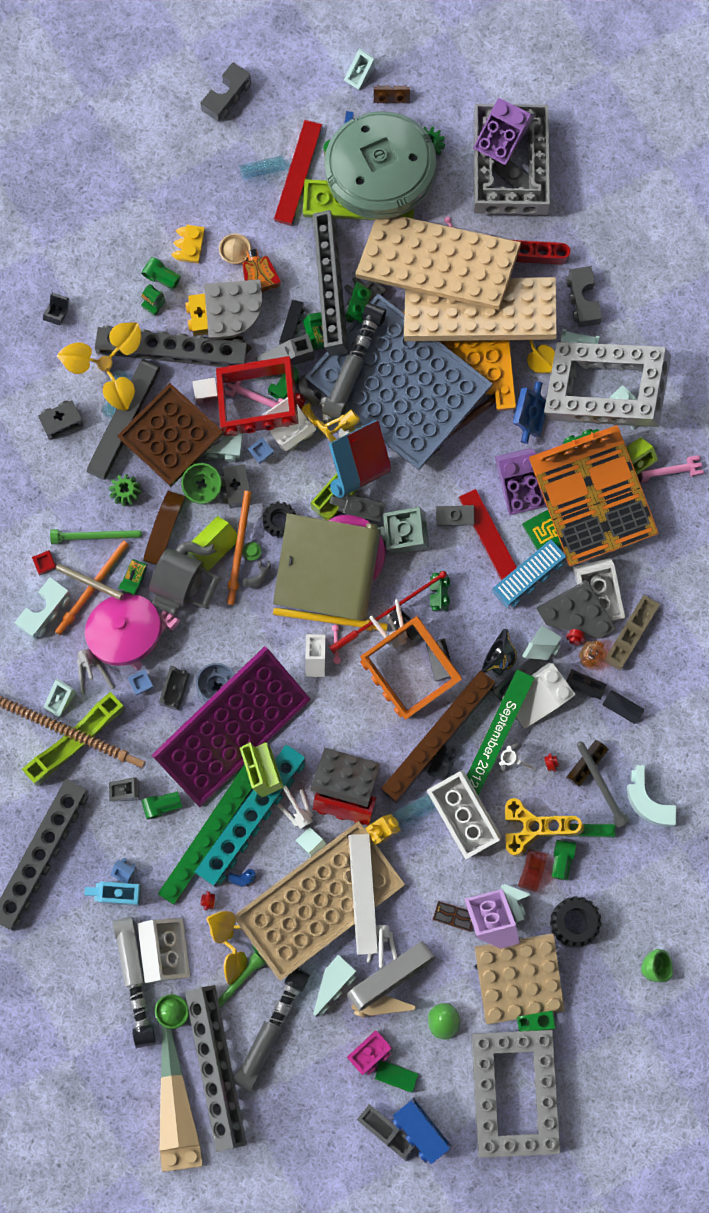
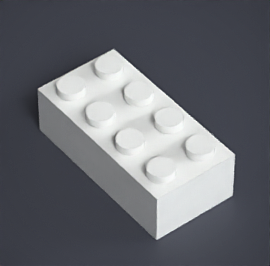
M464 770L426 790L465 859L498 842L502 838Z

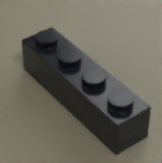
M292 299L279 345L294 339V335H297L299 329L297 326L302 320L300 316L305 310L304 302Z

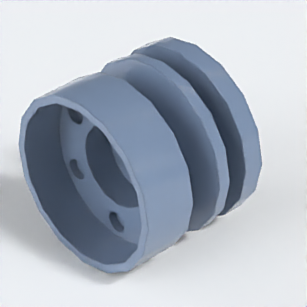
M212 663L200 670L196 678V688L199 699L203 704L217 692V690H214L215 686L218 688L223 687L235 675L229 666L223 663Z

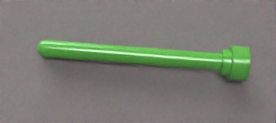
M50 529L51 545L59 544L63 540L140 538L143 533L140 530L62 533L58 529Z
M254 952L250 957L251 960L248 962L249 965L218 998L220 1008L255 969L258 970L266 964L257 953Z

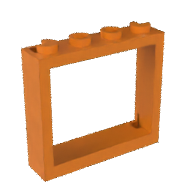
M418 615L360 656L362 659L360 663L366 671L370 670L373 675L371 679L377 687L380 685L383 688L384 692L382 694L388 702H393L395 705L394 711L400 718L403 716L405 720L462 680V676ZM414 625L452 679L407 710L370 659V656Z

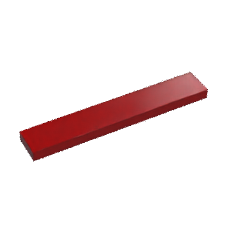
M304 120L275 213V222L292 226L322 124Z
M474 489L459 496L458 499L462 506H475V525L472 526L502 581L517 567L477 490Z

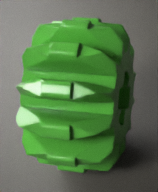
M125 474L124 479H122L118 475V481H111L114 486H109V491L112 492L110 497L115 498L114 502L116 504L121 501V505L125 506L128 501L129 505L132 506V499L135 501L139 500L137 495L141 494V490L138 489L141 485L139 482H135L136 478L134 476L129 479V475ZM126 487H128L129 491L127 493L125 491L124 493H122L121 489H126Z

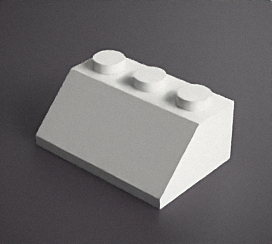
M183 918L159 919L138 923L145 983L190 977Z

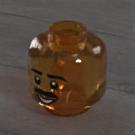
M597 640L585 642L578 654L580 663L591 670L599 668L607 656V652L604 649L605 645Z

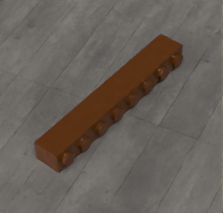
M480 670L382 786L381 792L397 804L431 764L435 756L440 753L441 749L447 745L489 695L491 690L494 689L496 682Z

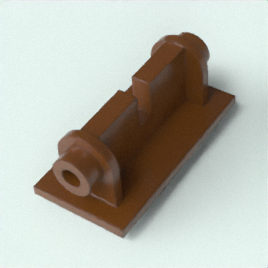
M390 85L374 86V103H410V87H406V85H394V88H390Z

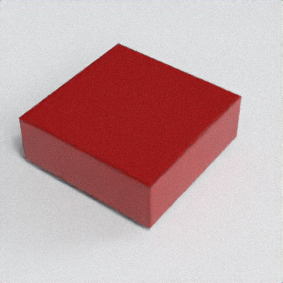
M50 550L32 557L39 575L56 569Z

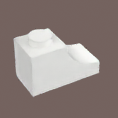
M306 634L305 677H325V635Z

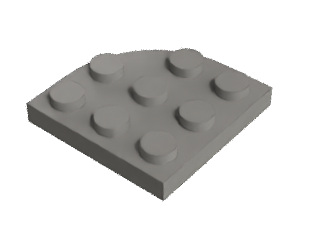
M260 279L204 284L209 340L240 336L247 332L258 320L262 309Z

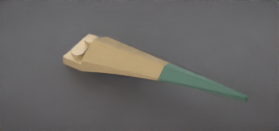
M162 1026L160 1157L162 1172L203 1167L201 1146L172 1031Z

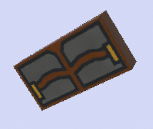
M438 901L433 921L468 932L471 931L472 921L468 910Z

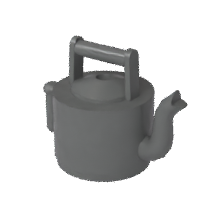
M187 541L181 543L176 550L167 548L155 567L149 586V591L155 594L152 602L155 607L167 611L173 616L178 613L180 606L185 607L188 603L209 610L211 599L222 578L205 570L203 561L187 555V553L192 552L202 556L211 555L217 552L213 549L214 544L202 547L197 543ZM202 573L211 576L212 580L202 603L191 600V598L199 591L202 585Z

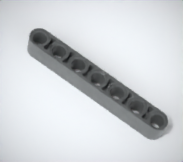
M145 359L140 361L131 379L135 388L133 400L127 411L116 409L87 467V473L102 480L107 478L124 444L118 439L117 435L139 414L159 374L160 366Z

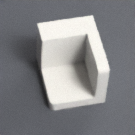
M215 378L192 381L196 404L204 403L203 399L218 396Z

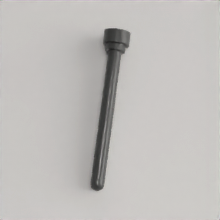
M579 741L577 747L614 815L612 817L615 827L619 828L630 822L627 814L620 811L584 742Z

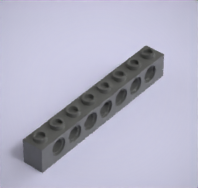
M331 210L314 213L313 224L324 348L331 357L348 353L337 222Z
M104 325L103 327H97L96 354L110 355L116 349L109 339L112 326ZM141 329V341L138 349L130 355L123 354L119 349L114 356L227 367L246 363L247 343L239 339H234L233 341H226L225 339L209 340L201 335L188 337V335L183 333L170 335L164 331L151 333L149 330ZM151 342L158 343L157 346L153 348L148 346ZM169 344L176 345V347L172 350L167 349V346ZM188 346L195 347L191 352L185 350ZM206 348H212L213 352L207 354L204 352V350ZM225 350L232 351L228 356L222 354Z
M67 779L64 780L0 897V925L11 931L19 927L22 921L20 917L24 910L27 911L32 903L30 898L33 892L37 893L41 886L40 879L49 872L51 868L49 863L52 857L56 858L61 849L58 847L59 844L68 837L70 833L68 828L71 822H76L79 816L77 811L81 805L84 806L89 798L87 795L88 791L85 788ZM67 799H74V805L71 808H65L64 806ZM58 816H64V823L57 826L55 819ZM49 833L55 834V840L52 843H47L45 840ZM45 851V858L38 861L36 859L37 852ZM30 868L36 869V875L33 878H28L26 875ZM26 886V893L19 896L17 894L18 887ZM15 903L17 905L16 911L11 914L8 913V905Z
M205 986L185 991L216 1152L246 1146L247 1141L216 986Z

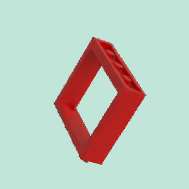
M290 356L216 368L220 428L224 432V436H236L243 433L251 434L256 431H269L274 428L299 424L294 368ZM286 373L289 411L227 421L224 383Z

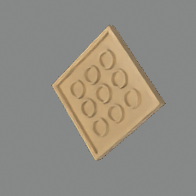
M553 933L519 939V944L501 949L491 944L474 947L486 1024L516 1020L518 1016L553 1010V1013L565 1011Z

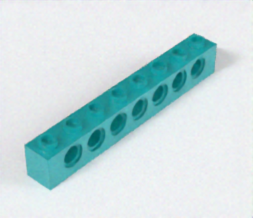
M286 744L275 759L283 787L287 786L289 789L295 781L293 779L297 772L300 774L305 768V757ZM285 764L292 767L291 772L288 774L281 772V767ZM281 788L267 795L266 797L269 798V802L264 806L258 803V799L261 796L253 790L195 870V874L213 887L217 884L220 886L226 878L225 872L227 869H232L237 863V855L240 852L244 853L248 848L249 843L247 841L251 836L255 837L260 831L261 827L259 825L262 820L267 821L272 814L270 810L274 804L278 805L284 797L282 795L284 789ZM250 812H255L258 815L257 819L253 822L247 820V814ZM238 828L246 830L244 837L239 838L235 835ZM233 844L235 846L234 851L231 854L225 853V845ZM215 860L223 862L221 869H213L212 864Z

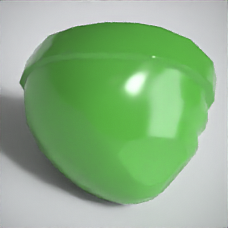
M655 949L645 956L641 965V974L647 980L661 983L671 979L673 976V964L667 951Z
M440 1003L430 1010L428 1024L432 1034L438 1039L443 1040L450 1039L456 1035L460 1026V1018L457 1010L452 1005Z

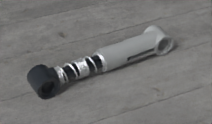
M133 917L113 920V929L119 950L124 985L129 988L131 1010L134 1012L132 1017L135 1018V1026L132 1029L135 1047L137 1049L156 1045L153 1025L149 1024L150 1022L147 1020L149 1017L146 1016V1001L142 994L144 991L141 989L142 984H144Z

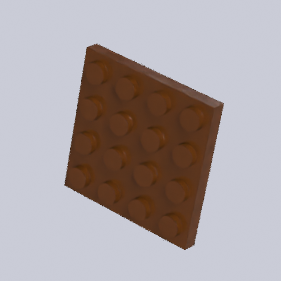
M169 383L117 437L168 486L172 487L183 476L187 468L194 465L224 435V432Z

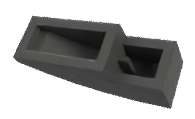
M370 1104L357 1118V1121L405 1161L417 1148L416 1145L412 1147L405 1138L407 1136L405 1133L399 1130Z

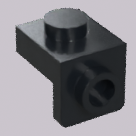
M52 293L50 295V303L43 314V320L60 326L68 313L69 298Z

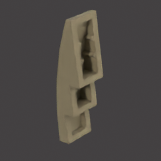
M645 595L642 596L604 662L619 671L622 669L660 606L659 603Z

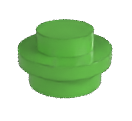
M248 542L243 546L242 554L245 559L255 561L261 555V548L255 542Z

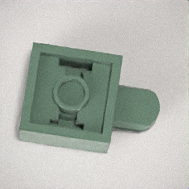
M415 507L383 513L384 526H380L378 529H381L380 534L388 552L396 555L429 549L426 513L423 509Z

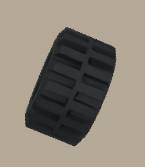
M573 896L566 898L554 908L551 914V931L563 945L573 948L583 947L592 942L599 934L602 925L600 921L601 914L598 913L599 909L597 906H594L592 901H588L584 897ZM573 910L582 912L587 919L586 929L579 934L571 933L564 923L567 913Z

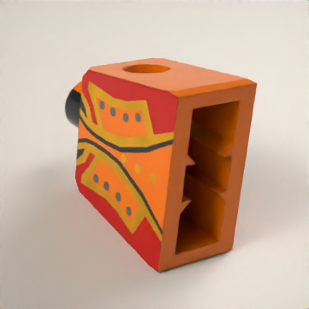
M257 249L247 251L249 261L242 263L244 281L260 279L261 292L280 287V279L268 256L260 258Z

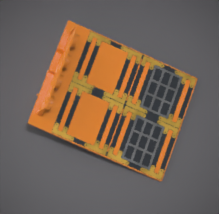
M618 425L596 433L591 432L588 436L572 440L566 444L529 457L569 566L658 534Z

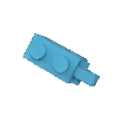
M100 882L96 883L95 888L85 887L84 895L95 897L94 901L99 903L139 906L141 886L129 883Z

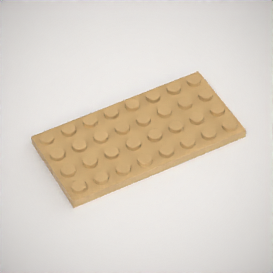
M402 216L375 219L355 275L359 279L500 310L521 243Z
M556 277L510 278L500 310L408 289L405 290L404 341L556 339Z
M359 821L235 914L236 922L279 981L283 980L355 924L349 835L368 834ZM370 838L374 907L376 908L405 884Z

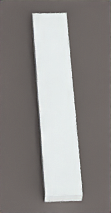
M369 834L349 835L357 955L378 953L370 837Z

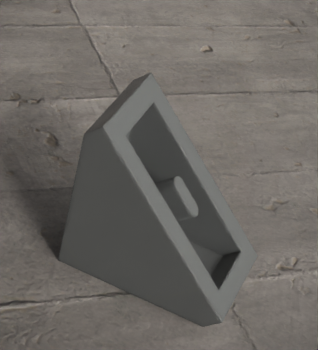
M137 777L109 782V802L140 800V787Z

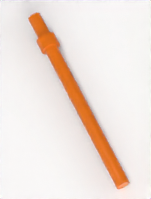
M244 491L231 578L227 585V589H229L227 604L234 605L236 590L239 589L238 577L251 491Z
M122 541L94 580L102 582L129 546L127 542ZM87 587L69 613L66 612L62 617L63 620L54 631L61 636L68 625L75 621V616L96 590L95 588Z

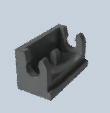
M170 665L159 700L161 706L179 711L190 677L188 671H182Z

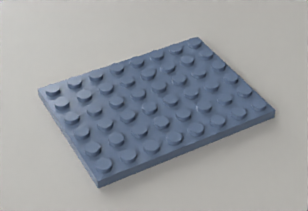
M377 294L370 304L386 309V316L381 327L378 326L374 330L375 332L372 333L371 343L364 352L366 355L362 357L364 361L363 367L351 392L345 412L348 413L352 409L361 419L359 423L363 426L378 420L385 444L420 471L491 389L493 384L439 341H404L405 314L380 294ZM354 320L346 329L348 353L330 357L328 352H326L305 376L313 386L327 397L332 392L346 356L351 355L350 352L354 350L353 345L357 336L360 335V329L363 328L362 324L364 321L360 323Z

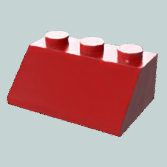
M316 793L312 810L322 815L329 814L337 819H347L355 823L359 821L361 825L369 826L377 797L371 796L366 807Z

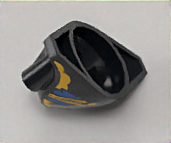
M503 629L485 657L481 669L482 672L487 673L492 670L501 676L504 670L514 666L517 652L511 643L508 629Z

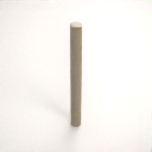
M60 563L56 566V571L118 600H122L124 597V593Z

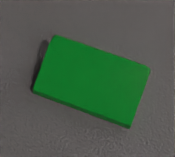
M381 1060L374 1079L412 1093L418 1074Z

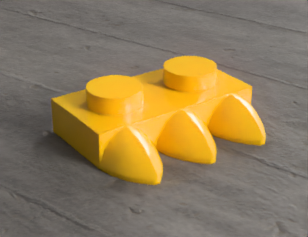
M186 224V227L176 230L184 238L174 241V244L182 250L175 251L171 255L178 261L199 264L205 227Z

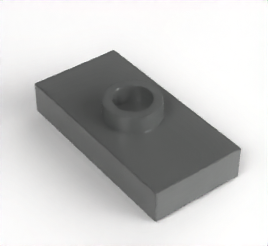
M436 506V525H475V506Z

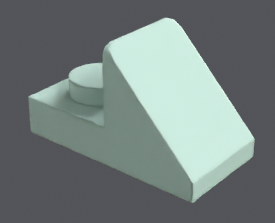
M506 884L502 885L500 888L503 889L510 911L517 924L523 921V916L526 915L522 904L518 905L517 901L527 898L531 894Z

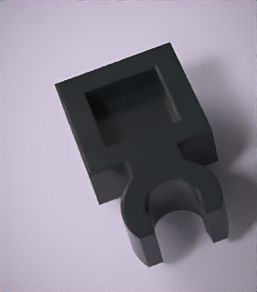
M446 746L441 749V756H435L427 771L429 776L440 780L448 778L454 766L453 762L450 761L456 756L454 748L449 754H446Z

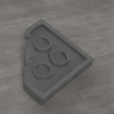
M587 580L537 607V611L547 626L567 631L576 629L584 632L587 636L599 639L616 630V626Z

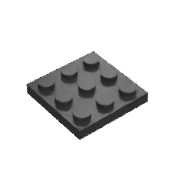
M324 747L310 791L367 807L380 763Z

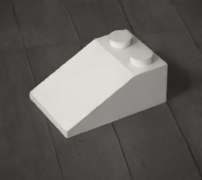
M608 558L574 566L576 584L578 585L585 580L589 582L611 620L625 618L613 561Z
M547 663L531 675L534 677V681L516 716L524 729L557 709L575 695L553 663Z

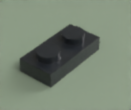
M394 609L390 616L393 618L394 624L400 627L397 610ZM401 609L403 623L405 624L411 618ZM414 625L406 630L408 638L412 641L418 642L423 639Z
M571 669L566 680L570 688L579 690L601 700L607 685Z

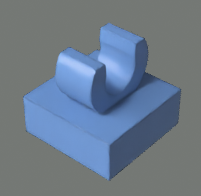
M263 437L247 448L259 465L274 454V450Z
M145 669L128 677L136 696L154 688Z
M123 858L121 861L118 859L110 874L123 883H129L136 865L135 863L132 866L125 864L127 858Z

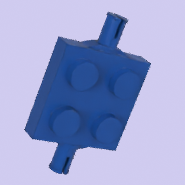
M539 381L535 382L533 391L529 388H521L513 424L522 429L523 434L520 442L524 444L529 443L530 434L534 437H541L544 426L546 400L541 395L543 383Z

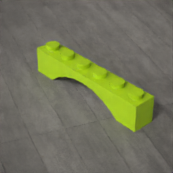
M110 691L74 728H76V731L81 730V733L85 732L86 736L90 734L91 738L95 737L118 717L125 708ZM63 736L51 747L32 759L21 770L38 787L84 746V742L80 744L79 740L74 741V738L70 739L69 736Z

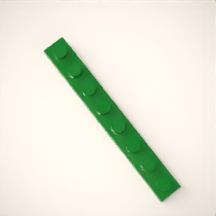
M245 764L158 892L159 896L171 904L175 905L195 875V870L252 790Z

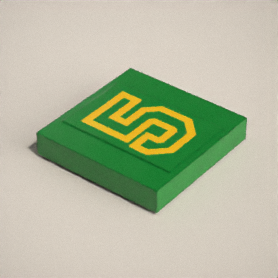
M548 510L522 523L536 550H539L550 539L558 547L561 546Z

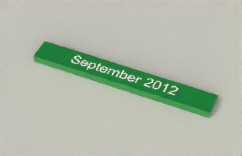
M520 670L516 671L467 773V777L478 796L534 681V677Z

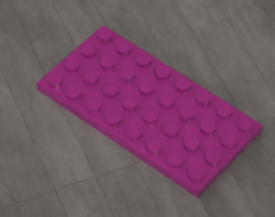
M264 646L151 756L195 804L201 807L244 765L240 747L251 743L254 747L265 742L267 743L311 699L272 652Z

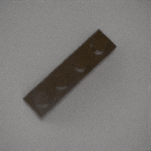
M597 740L588 748L596 765L609 750L602 742ZM583 757L566 776L573 785L578 787L581 786L591 773Z

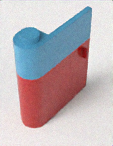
M374 420L329 443L338 478L331 482V492L338 498L352 493L391 471L390 460L378 420Z

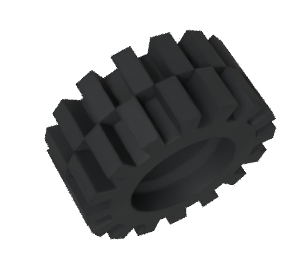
M278 501L276 504L271 503L270 507H266L262 519L266 532L270 533L273 537L277 536V538H280V536H284L285 525L276 526L272 521L274 515L282 513L287 517V513L296 515V512L290 504L286 505V502L280 503Z

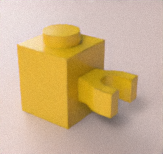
M392 814L382 816L365 828L374 845L387 841L401 831L397 819Z

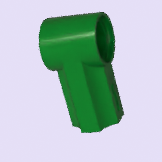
M151 257L141 271L145 278L152 282L157 281L172 291L181 279L179 274L165 267L155 257Z
M178 791L159 797L151 796L141 800L147 820L160 817L163 813L183 808Z
M556 839L551 878L568 881L576 843Z

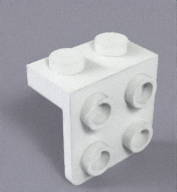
M288 397L263 415L289 411ZM298 405L299 424L269 430L279 447L285 451L297 447V443L303 439L310 438L313 432L317 430L313 423L306 419Z

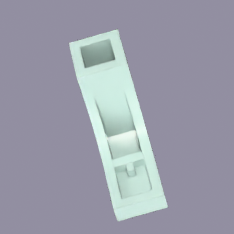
M636 765L634 770L631 771V782H634V784L627 786V795L632 808L642 819L653 825L674 827L676 825V805H661L653 802L645 791V765Z

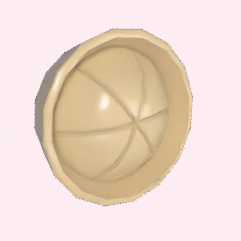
M237 233L225 236L219 245V253L222 259L231 264L244 262L248 258L246 252L251 250L249 240Z

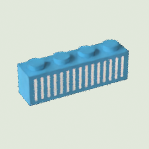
M550 539L494 586L492 593L506 608L510 606L515 607L521 601V596L525 593L529 595L536 589L534 585L539 581L541 583L546 581L553 569L557 571L565 564L563 561L566 555Z

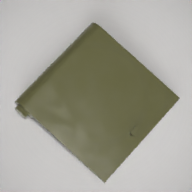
M287 513L273 604L366 621L381 529H378V525L366 523V526H356Z

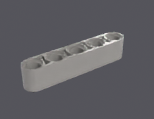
M422 941L349 991L347 996L357 1009L362 1011L428 966L436 957Z

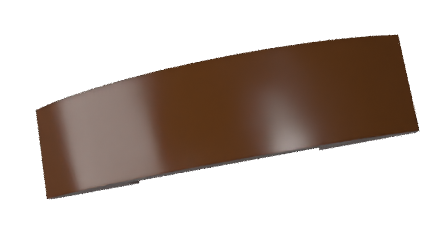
M167 491L155 519L143 561L157 565L162 554L167 549L186 496Z

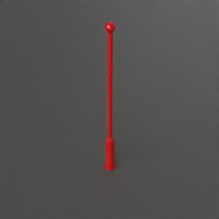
M441 571L439 576L399 602L400 606L439 579L446 578L447 572ZM396 605L376 617L375 620L379 621L394 611ZM370 621L360 629L352 631L328 647L335 654L336 651L357 638L359 633L373 625V622Z

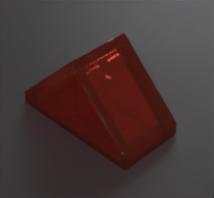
M528 849L518 887L537 892L544 872L547 854Z

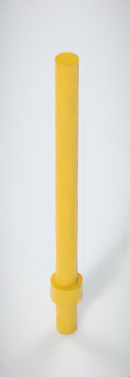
M275 607L273 609V615L360 628L371 621V619L361 621ZM379 623L383 630L387 631L388 624ZM373 624V625H371L370 627H368V628L365 629V630L371 631L372 629H374V630H378V629H377L376 626Z

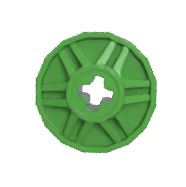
M194 464L187 468L182 476V491L186 498L195 504H209L220 494V475L209 464ZM205 480L207 487H202L201 490L198 489L197 481Z

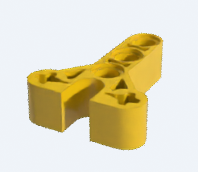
M512 798L506 802L505 820L508 822H523L524 825L520 833L506 834V850L515 857L524 855L526 848L539 837L577 836L584 831V823L576 816L536 817L525 808L524 803L520 800ZM515 804L519 806V809H516V812H514L511 809L512 807H515ZM557 821L559 823L558 830L551 831V823ZM578 821V829L570 830L571 822ZM534 822H538L540 825L539 830L536 832L531 831V825ZM516 843L520 845V848H517V852L512 849V846H515Z

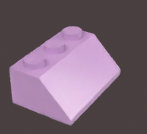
M503 889L464 899L479 940L500 949L520 943L516 924Z

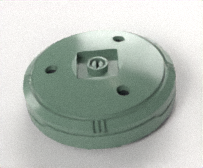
M370 112L362 114V117H355V120L351 119L333 135L325 154L326 179L331 193L344 208L366 218H393L411 211L427 197L436 178V153L430 136L416 121L394 112Z

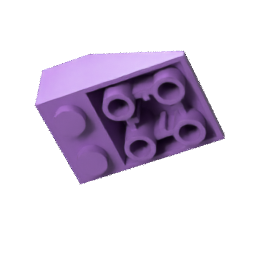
M498 97L473 149L506 165L524 137L534 115Z
M532 448L495 456L509 515L546 507L529 460L530 456L536 454Z

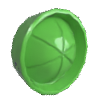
M167 994L161 997L155 1007V1016L158 1022L163 1027L169 1029H177L183 1026L189 1016L186 1001L175 994Z

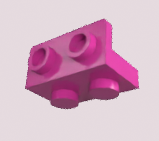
M375 1030L346 1058L361 1075L365 1073L369 1075L377 1068L374 1065L380 1059L385 1061L392 1054L389 1051L392 1047Z

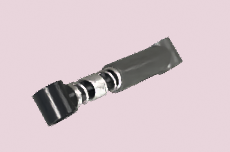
M370 303L366 305L362 315V321H364L362 324L363 328L360 329V335L356 338L353 345L354 350L350 352L351 355L346 356L332 392L324 403L322 414L335 419L345 414L347 402L364 364L362 357L366 355L364 352L371 343L372 333L375 332L374 330L378 326L381 327L387 312L386 309Z
M297 968L287 976L284 982L286 984L284 987L285 991L281 994L280 1001L276 1002L275 1010H272L273 1014L271 1018H268L269 1021H264L247 1057L234 1078L236 1085L251 1092L272 1048L282 1032L280 1025L284 1022V1017L288 1015L293 1000L296 999L299 992L302 993L311 976L310 974Z

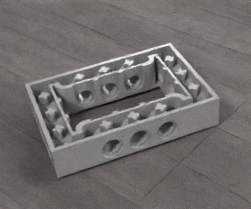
M475 104L474 145L495 104ZM513 104L534 115L526 131L529 138V189H523V187L519 189L493 188L494 177H492L494 160L474 149V214L548 215L550 205L548 105Z
M557 342L544 413L553 421L659 427L671 354L666 347ZM577 363L583 369L591 367L602 368L603 370L611 368L620 369L621 371L631 369L643 372L638 400L573 396L572 389L574 379L577 377L575 374Z
M552 1030L471 1034L478 1157L560 1154ZM493 1053H534L532 1064H534L535 1080L533 1081L536 1088L535 1105L537 1107L536 1127L538 1134L498 1136Z

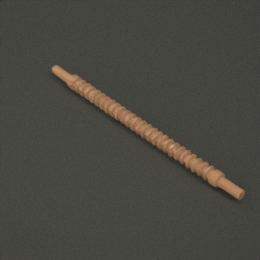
M0 696V706L2 709L6 708V711L16 712L17 716L21 714L22 718L30 719L31 722L35 721L36 724L40 723V726L45 725L46 729L50 727L51 731L55 729L56 733L64 734L65 737L69 736L70 739L74 738V741L79 740L80 744L84 742L85 746L94 747V750L99 749V752L104 751V754L108 753L110 757L113 755L114 759L118 758L123 763L129 762L142 769L145 767L146 761L130 755L124 749L120 750L119 747L116 749L115 745L111 747L110 743L101 742V739L96 740V737L91 738L90 734L86 736V733H81V730L76 731V728L72 729L71 726L62 725V722L57 723L56 719L52 721V718H47V715L42 716V713L38 714L37 711L28 710V707L23 708L22 704L18 706L17 702L14 703L13 700L9 701L8 698L4 699L3 696Z

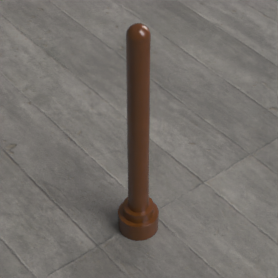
M494 394L470 412L447 439L495 404L496 395Z

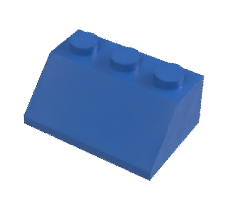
M414 1098L393 1114V1123L399 1130L403 1129L406 1132V1140L412 1147L414 1145L417 1146L420 1150L418 1155L425 1163L433 1164L450 1150L451 1144Z

